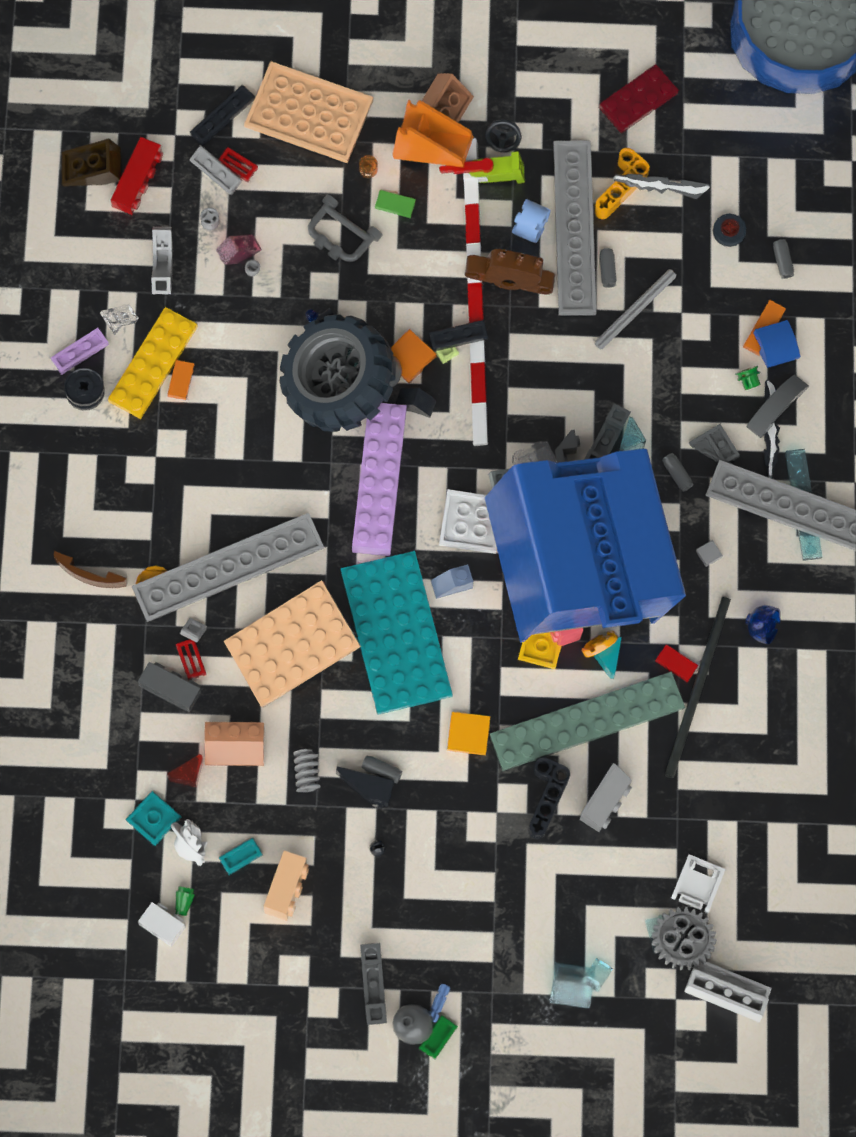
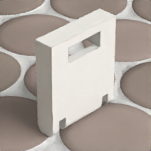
M689 854L671 898L675 900L678 893L681 895L679 902L701 910L703 904L707 905L704 912L708 913L725 869ZM698 864L713 870L712 877L693 870L695 865Z

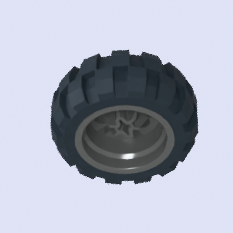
M341 314L325 316L324 322L320 323L318 320H313L303 326L305 331L299 337L295 334L287 344L290 348L288 355L283 354L280 364V371L284 373V376H280L279 382L282 394L287 399L288 406L305 422L313 427L318 426L323 431L338 432L341 427L348 431L362 426L361 421L365 418L372 420L381 412L378 407L382 401L388 402L393 391L389 383L390 381H395L396 364L392 361L393 352L388 342L373 326L368 325L363 319L352 315L345 318ZM348 349H352L349 357L347 358ZM323 381V383L315 386V382Z

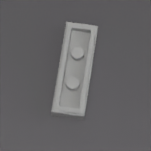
M199 146L190 158L194 165L230 195L235 192L243 181L203 146Z

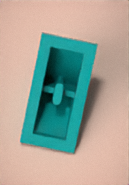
M618 637L617 641L610 647L594 655L611 679H614L621 637Z

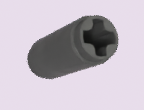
M784 239L777 240L773 243V249L779 274L782 279L791 278L794 276V268L788 243Z
M605 248L600 250L601 279L603 287L612 288L616 286L617 282L615 256L613 249Z
M671 453L663 458L664 466L679 489L683 492L690 489L694 484L677 456Z
M366 756L361 767L378 777L393 780L396 784L399 782L403 772L399 768L372 756Z

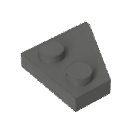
M721 424L689 442L692 448L719 463V460L730 463L740 457Z

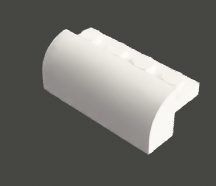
M699 961V967H693L684 992L760 1022L769 1000L771 988L711 963L705 962L703 964Z

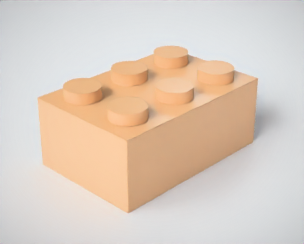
M283 851L264 903L265 914L286 921L289 916H293L296 908L294 900L300 897L303 888L301 881L302 879L306 880L309 872V865L305 857Z

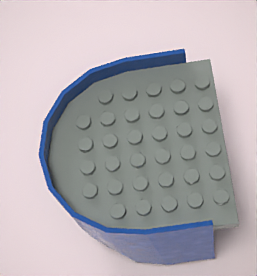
M735 0L731 19L732 49L742 67L764 85L786 93L816 94L836 88L856 73V0Z

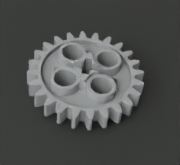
M677 907L676 913L670 909L669 916L663 913L662 919H657L658 925H654L653 930L655 932H652V938H654L652 945L657 946L654 950L655 953L661 952L659 959L666 958V965L672 962V968H675L678 964L680 970L683 969L684 965L687 966L688 970H691L692 964L698 968L699 961L705 964L706 958H711L710 952H714L715 947L713 945L716 944V939L713 938L716 935V931H711L713 924L707 925L709 918L702 919V912L696 915L695 909L690 913L688 912V907H685L684 912H681V909ZM677 923H683L686 927L680 928L677 926ZM693 925L694 928L688 933L687 939L685 938L676 952L673 951L679 945L680 939L685 937L688 929ZM699 934L702 936V939H696L693 935ZM672 938L675 942L668 943L665 939ZM689 949L691 953L685 954L682 950Z

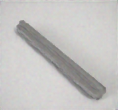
M669 269L595 341L596 347L602 350L675 279V272Z

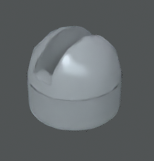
M256 260L247 261L245 265L246 274L256 276L260 271L259 262Z

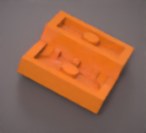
M410 329L391 347L393 355L401 364V377L408 383L413 381L422 372L423 368L436 357V353Z

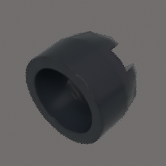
M380 840L373 841L370 844V853L375 857L382 856L385 853V844ZM382 845L381 848L373 850V847Z

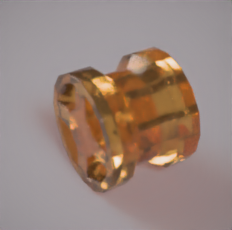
M370 155L362 157L359 162L360 174L365 178L374 177L378 171L376 158Z

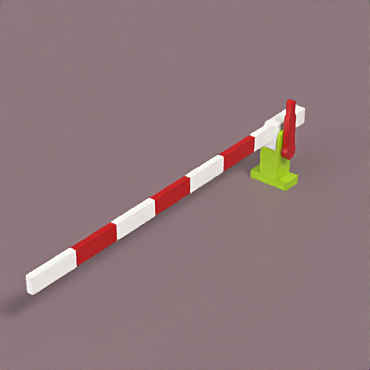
M474 138L463 167L448 165L439 167L441 174L463 173L467 256H481L479 183L516 180L517 183H525L524 164L519 151L511 152V156L478 159V142ZM468 278L469 323L484 320L482 281ZM483 340L470 343L474 446L488 445L485 343Z

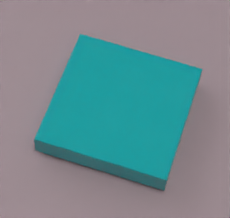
M151 791L126 818V821L150 843L156 846L172 829L171 824L177 823L182 817L157 794Z

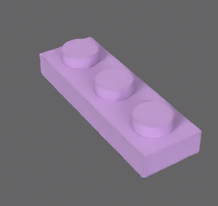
M96 328L51 357V361L62 375L108 346L109 343L99 328Z

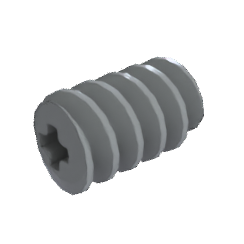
M303 749L294 752V756L297 757L294 759V763L297 764L295 771L298 772L295 774V778L298 780L296 786L299 787L296 792H310L320 788V785L315 784L316 781L320 780V777L314 776V774L319 773V769H314V766L319 765V762L313 761L314 758L318 757V754L312 752L313 750Z

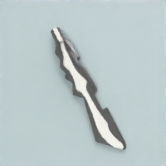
M639 174L614 175V181L623 182L628 187H636L639 190L646 189L648 192L656 190L661 194L668 189L697 199L710 188L709 184L681 180V183H675L663 177L646 178Z

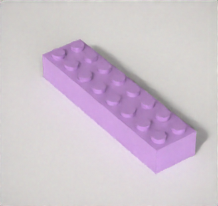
M381 403L378 407L381 412L372 420L367 419L352 553L390 556L407 405Z

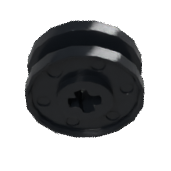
M79 368L72 371L64 383L65 395L69 404L82 411L96 408L105 396L104 382L101 375L90 368Z

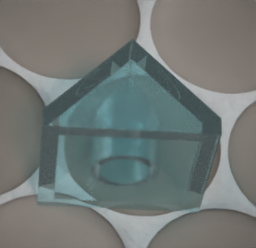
M629 416L619 451L644 449L646 439L633 417Z
M555 963L550 1003L589 1008L593 989L594 968Z

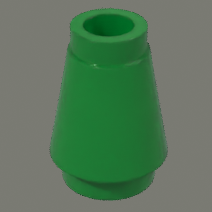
M178 887V891H176L175 914L187 916L195 896L193 894L194 889Z

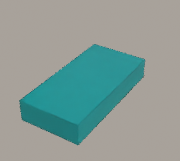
M251 838L220 856L219 860L228 875L263 856L255 840Z

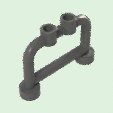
M328 194L322 200L324 205L308 224L309 235L315 239L314 245L320 250L326 247L330 250L328 255L334 260L341 258L347 262L356 261L373 241L378 242L382 237V233L377 228L371 226L365 232L337 212L335 208L339 203ZM326 213L364 239L363 243L353 254L345 253L338 245H334L324 235L316 232V225Z

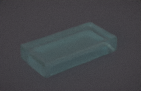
M596 958L581 982L599 992L613 968Z

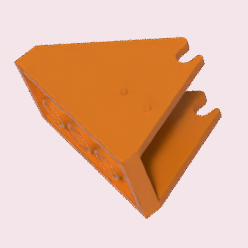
M408 100L402 129L398 127L392 155L394 159L463 167L473 135L471 130L423 101L418 100L417 105L411 103V100Z

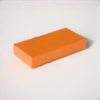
M175 361L167 394L168 397L182 400L187 399L195 366L194 363Z

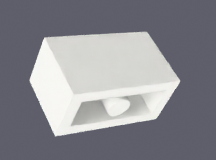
M152 902L138 923L172 947L185 929L184 920L176 914L172 916L167 913L168 909L162 904L158 903L156 905Z

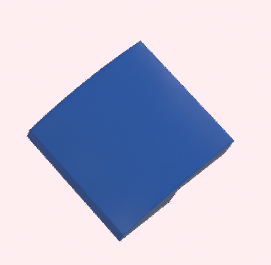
M788 320L755 329L753 334L761 347L759 353L767 368L801 357L795 335Z

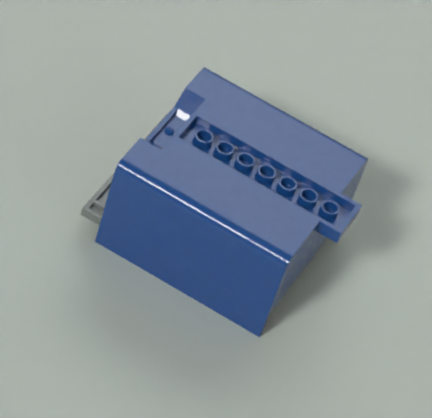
M647 449L619 451L600 458L560 463L549 460L520 463L512 466L510 469L489 472L492 490L485 496V502L520 643L525 642L534 634L602 625L603 628L637 624L647 618L650 619L651 624H655L686 596Z

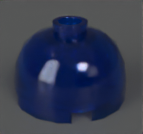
M762 605L755 608L751 614H748L746 624L748 625V632L754 640L763 644H771L778 629H775L776 623L780 624V609L770 605Z

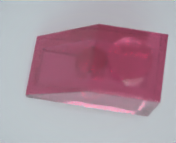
M254 235L229 236L216 249L221 261L225 265L237 264L262 250Z

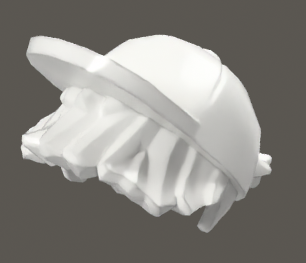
M189 819L185 821L183 827L176 822L172 823L171 828L177 835L174 846L175 850L179 853L178 855L185 860L196 861L197 865L201 866L202 863H205L204 857L207 842H201V829Z

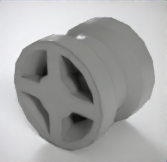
M206 208L201 212V225L204 229L211 231L219 226V214L214 208Z

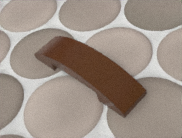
M56 551L53 554L55 561L66 573L83 583L101 588H122L128 584L127 579L123 576L108 571L106 578L74 567L72 557Z

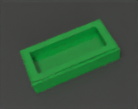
M441 1015L433 1026L432 1034L420 1045L419 1049L436 1060L458 1026Z

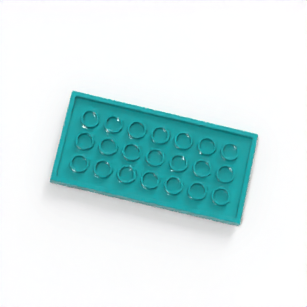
M415 551L341 568L377 715L453 697Z

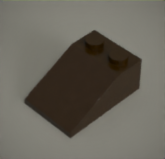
M110 139L62 152L63 186L107 185L118 182L121 179V147Z

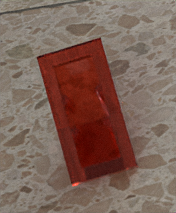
M199 754L167 773L169 781L197 788L204 762L202 755Z

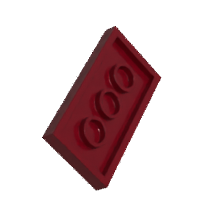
M655 64L600 103L599 109L622 134L677 95L679 90Z

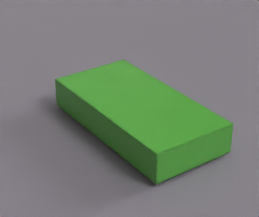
M380 190L375 209L411 218L416 199Z

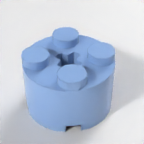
M526 199L522 206V213L518 212L514 222L516 224L512 233L537 243L545 229L544 225L549 219L551 210Z

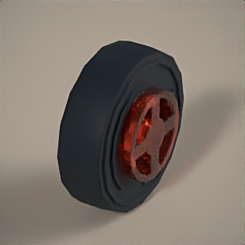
M728 213L720 216L713 225L714 238L723 246L732 247L738 245L746 235L745 222L735 214Z

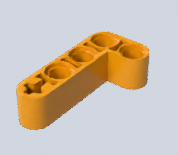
M624 148L620 151L618 166L624 171L622 175L639 174L647 178L649 172L647 161L631 148ZM624 157H628V158H630L631 160H630V161H625V160H623V158H624ZM637 169H642V170H644V172H643V173H639V172H637L636 170H637ZM615 181L597 199L594 210L596 217L599 219L608 218L637 188L628 187L623 182ZM616 193L620 197H613L612 194Z

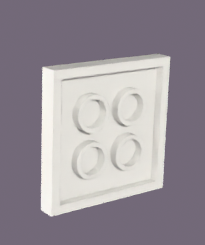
M447 490L439 546L496 554L497 546L485 502L486 495Z

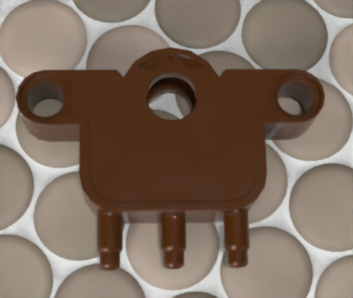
M505 249L492 250L488 257L469 255L466 260L465 276L467 278L494 283L499 288L507 290L522 289L549 295L553 293L555 279L553 272L542 270V257ZM504 280H511L515 283H506Z

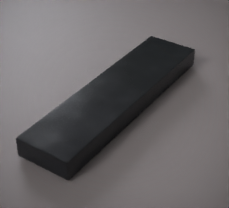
M242 84L190 131V135L204 146L255 100V96Z

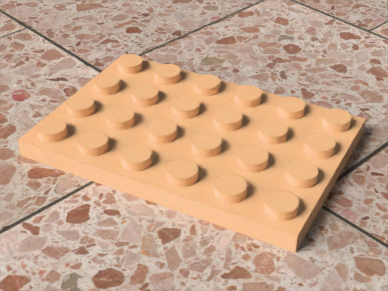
M270 62L244 127L348 163L373 103V97Z
M322 580L224 641L261 707H265L361 647Z

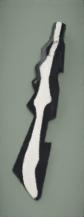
M768 380L765 381L764 403L777 390ZM776 420L764 435L766 444L764 461L766 477L774 478V466L778 462L777 454L780 451L778 446L780 440L777 437L780 427L775 423Z

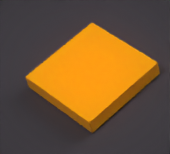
M452 712L447 751L486 756L490 716Z

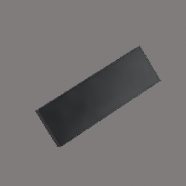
M484 320L429 332L434 352L488 339Z

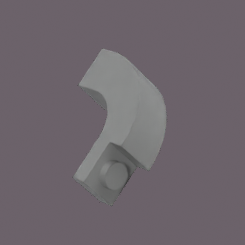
M153 227L152 294H171L173 269L172 227Z

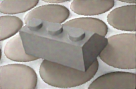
M612 764L583 809L579 819L598 832L602 828H607L612 820L609 816L612 812L616 813L622 804L619 802L622 796L627 797L632 789L630 786L632 780L616 764Z

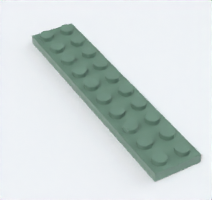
M669 672L490 733L489 736L502 771L683 710L685 705L673 674Z

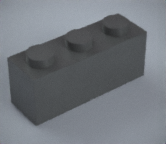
M149 662L138 680L139 687L190 713L201 694L199 685L192 680L185 681L175 671L170 673L164 670L165 667L157 662L154 664Z

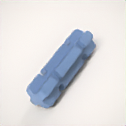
M445 984L440 985L439 993L436 994L431 1011H429L433 1017V1023L437 1022L439 1013H441L446 1001V995L448 996L450 987Z

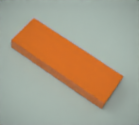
M769 300L744 343L743 348L760 356L761 347L753 334L755 329L779 323L786 308Z

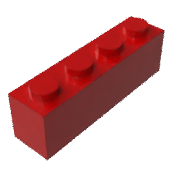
M140 137L110 199L113 208L130 215L133 214L134 210H138L141 203L140 198L148 189L147 183L155 175V166L163 158L160 144Z

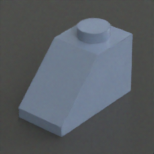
M468 564L450 569L431 580L436 599L473 589L474 583Z

